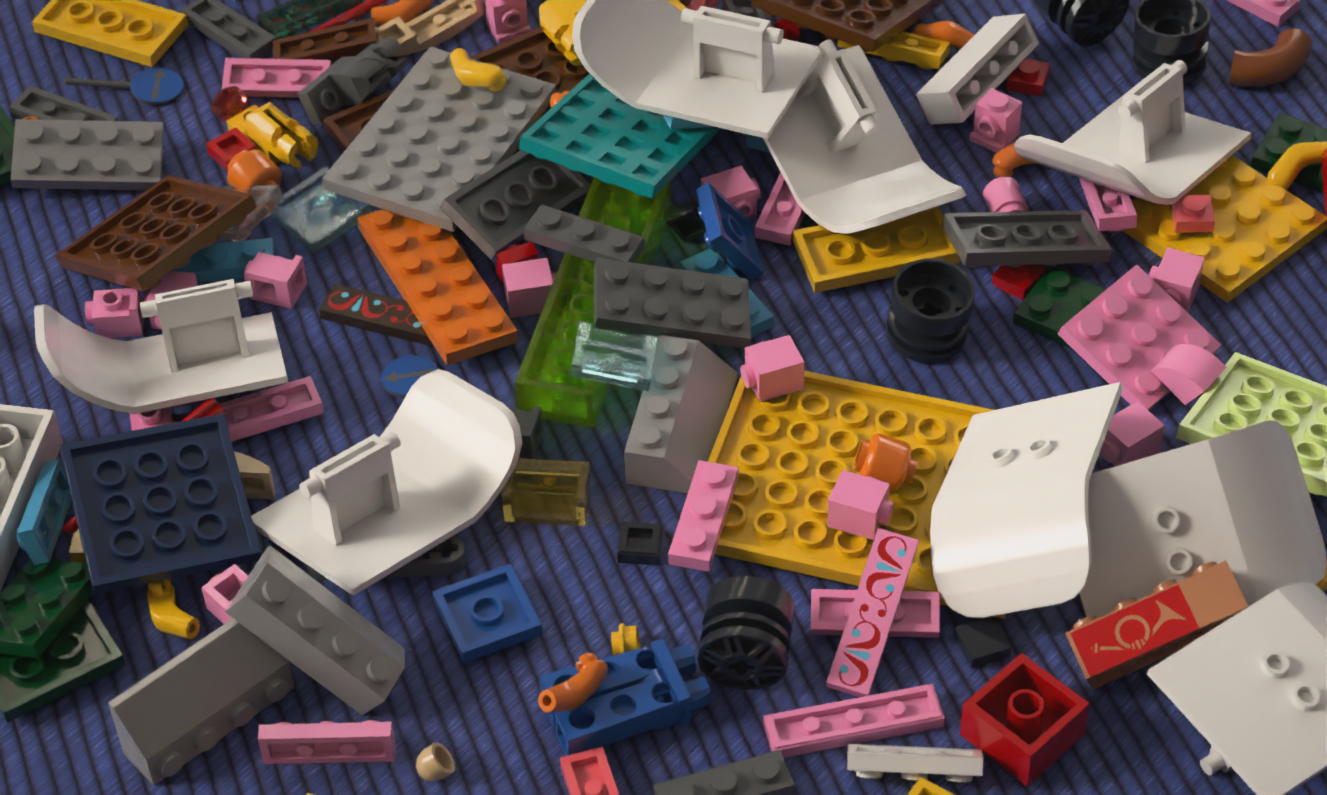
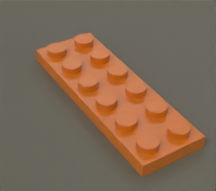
M384 209L357 217L359 231L403 299L409 304L447 366L518 342V330L450 231Z

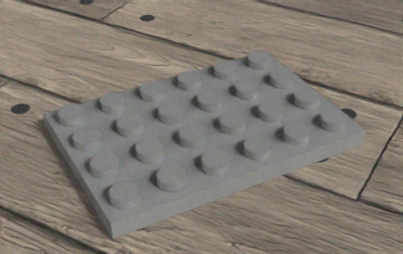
M430 46L322 178L324 190L454 232L458 226L440 209L443 200L512 156L520 144V136L535 124L550 106L551 96L557 93L556 85L501 68L506 78V85L502 90L493 92L488 87L466 86L459 81L450 60L451 53Z

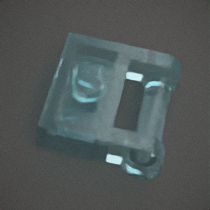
M579 320L570 376L649 391L658 336L645 334L644 338L591 327L590 322Z

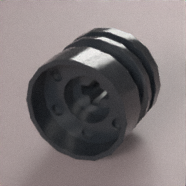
M1035 0L1038 10L1051 22L1058 25L1060 30L1067 34L1073 42L1080 46H1092L1103 41L1117 29L1129 9L1130 0Z
M1142 0L1135 10V38L1132 66L1137 75L1144 79L1163 63L1172 65L1177 60H1181L1187 65V72L1183 74V84L1191 83L1202 76L1207 66L1211 14L1206 3L1201 0Z
M925 258L910 262L901 268L893 281L891 305L886 322V337L892 348L903 357L918 363L936 364L950 360L959 354L966 343L969 318L972 315L975 300V285L969 275L957 265L942 259Z
M752 576L730 577L712 586L708 590L702 621L703 628L697 656L701 670L710 679L722 685L743 690L762 689L779 682L786 675L789 663L790 636L793 629L795 612L792 596L780 585L767 579Z

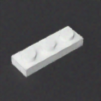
M848 744L847 770H855L856 776L862 778L883 777V772H901V778L907 780H919L920 777L927 779L928 774H946L945 779L948 781L970 782L972 781V776H983L982 751L977 749Z

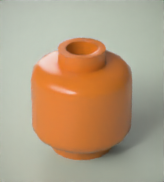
M243 150L237 153L229 162L227 181L235 191L251 194L256 204L263 201L269 202L278 195L282 172L262 151Z
M877 433L869 441L865 439L861 441L855 457L853 470L857 471L858 475L873 477L879 481L890 483L889 493H893L900 489L903 482L911 483L916 471L917 460L911 459L912 452L909 443Z

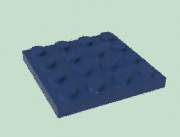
M224 414L60 444L94 594L226 568L234 564L240 565L255 562L260 559L261 551Z

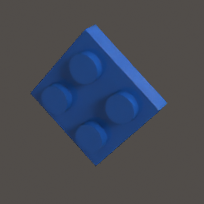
M709 182L696 189L700 203L697 210L705 223L706 232L704 233V238L710 249L715 253L718 251L722 253L733 270L736 272L742 271L751 281L763 275L764 270L751 221Z
M511 564L432 591L433 602L463 663L543 635L542 624Z

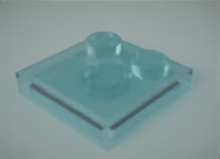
M327 166L267 205L270 215L313 254L357 225V217L372 213L369 204L324 190L322 178L330 170Z

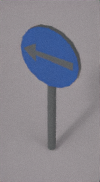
M150 68L141 71L134 76L131 82L78 78L64 79L66 85L131 89L135 99L151 105H162L172 102L184 90L183 79L180 75L165 68Z
M418 355L404 356L387 364L381 374V383L384 390L391 395L405 398L410 388L421 376L438 368L436 363L429 358Z

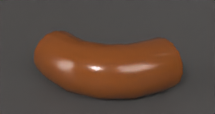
M1287 29L1278 35L1275 46L1263 51L1235 50L1229 85L1265 87L1284 82L1303 68L1311 53L1312 39L1303 30Z

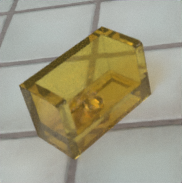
M518 458L517 464L502 491L504 521L586 526L591 493L589 462Z

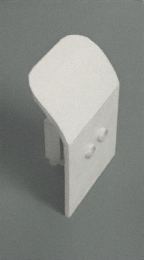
M587 0L578 11L573 22L572 38L574 50L584 68L604 88L620 100L636 109L765 139L769 138L822 56L818 46L783 39V29L771 27L770 20L701 6L698 11L687 8L681 11L668 0Z
M831 39L822 42L818 47L823 56H821L769 138H763L797 204L816 223L831 232L849 234L869 229L966 196L961 186L943 179L922 161L860 45L837 51Z
M1177 60L1172 65L1163 63L1065 142L1060 143L1042 136L1029 134L1021 136L1013 146L1018 155L1028 161L1156 204L1170 205L1180 200L1251 139V133L1186 113L1184 108L1183 74L1187 72V65L1183 61Z
M234 279L155 294V300L140 302V308L143 318L159 315L163 334L131 341L110 339L89 332L69 321L49 305L43 304L34 308L37 349L52 376L75 395L108 409L137 414L288 383L272 312L245 318L241 317L238 299L253 296L250 281L234 284Z
M440 369L421 376L410 388L393 420L380 437L373 434L309 470L310 478L300 483L298 490L251 516L254 529L354 596L474 524L485 513L504 488L517 464L522 447L519 423L514 413L504 403L454 374Z
M1121 382L972 416L933 504L931 515L933 576L940 597L952 610L966 617H990L1061 604L1075 598L1084 587L1092 562L1088 519L1089 480L1123 391Z
M1276 420L1256 423L1220 436L1091 474L1088 487V519L1092 562L1086 583L1079 592L1086 617L1097 616V618L1113 612V607L1123 600L1129 598L1142 599L1153 594V589L1163 582L1169 580L1179 582L1193 576V571L1208 562H1217L1219 564L1227 561L1248 606H1251L1278 588L1300 582L1314 583L1316 585L1325 577L1327 566L1325 545L1297 452L1288 432Z
M1300 582L1276 589L1148 670L1147 675L1211 744L1209 755L1200 760L1201 768L1207 775H1212L1221 768L1225 773L1234 769L1256 795H1288L1327 769V595L1314 583Z

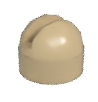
M435 742L421 751L417 758L416 769L424 780L435 782L452 774L455 771V764L450 752L442 744Z

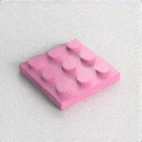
M1137 264L1065 323L1058 332V335L1109 384L1121 382L1123 386L1121 396L1130 405L1138 401L1148 411L1171 392L1152 370L1174 346L1192 344L1209 351L1213 355L1221 347V344Z

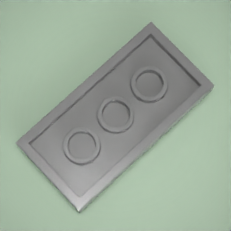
M15 119L11 168L12 188L148 190L158 183L162 176L163 122Z

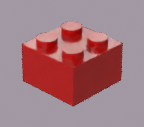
M1021 653L963 703L960 735L1027 787L1085 735L1090 703Z

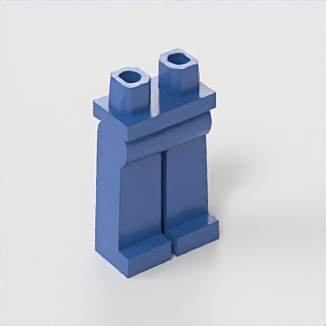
M659 639L651 642V648H640L599 659L607 664V674L598 689L581 706L572 711L546 712L554 732L556 731V737L564 755L568 756L604 747L651 729L662 730L675 723H678L679 727L690 724L691 711L711 703V689L706 678L703 676L683 681L681 677L696 672V660L689 644L668 649L664 640ZM576 666L539 676L540 692L563 683L579 673L576 670Z

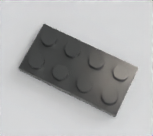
M521 150L446 197L440 209L493 260L497 257V253L524 239V227L541 204L565 212L589 196L593 186L579 172L571 171L567 167L547 159H539L533 154Z
M1087 210L944 213L942 227L964 266L984 268L995 265L1020 267L1033 264L1056 266L1058 264L1071 263L1092 265L1094 263L1110 262L1112 248L1102 233L1098 231L1097 225Z
M597 258L594 265V328L658 337L665 335L699 340L702 343L745 348L748 347L751 341L748 279Z

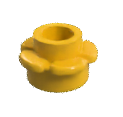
M621 623L619 631L611 632L613 656L641 648L637 625L625 626L624 623Z

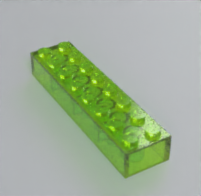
M594 177L579 217L644 237L645 248L635 263L652 265L667 225L663 220L664 212L672 207L671 181L652 199L636 195L633 191L617 185L604 183ZM564 253L515 381L517 408L532 411L533 406H538L542 410V419L595 428L628 332L594 328L595 262Z

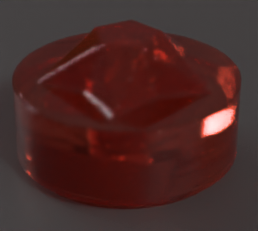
M237 86L226 87L214 98L212 112L221 121L226 122L245 110L248 97Z

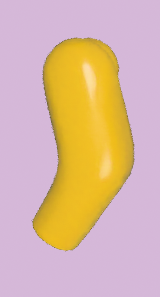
M462 48L455 49L450 54L454 72L463 85L488 87L493 92H498L505 87L506 78L504 77V71L499 66L472 61L467 52Z
M1327 141L1297 143L1289 147L1269 171L1267 176L1268 183L1288 190L1303 168L1322 162V153L1327 148Z
M170 579L148 583L147 600L155 627L167 634L187 639L195 638L200 629L199 620L176 606L175 589L171 585Z

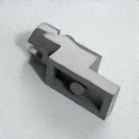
M383 38L379 42L369 45L357 56L341 57L298 93V97L312 125L323 124V119L332 116L345 105H358L402 71L408 65L407 58H400L397 62L389 58H381L392 56L402 47L398 41L392 38Z

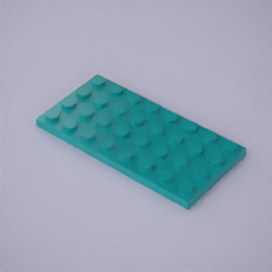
M588 74L520 136L519 149L533 154L539 159H547L563 165L571 171L582 172L598 178L604 183L614 184L633 191L636 195L653 199L722 128L670 129L662 114L630 106L604 88L591 74Z

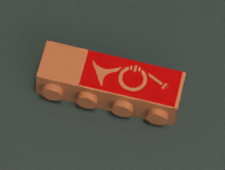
M1227 561L1219 564L1217 562H1208L1193 571V576L1179 582L1176 580L1163 582L1153 589V594L1142 599L1129 598L1123 600L1113 607V612L1100 618L1089 616L1079 620L1073 625V630L1065 634L1092 690L1176 653L1249 606Z

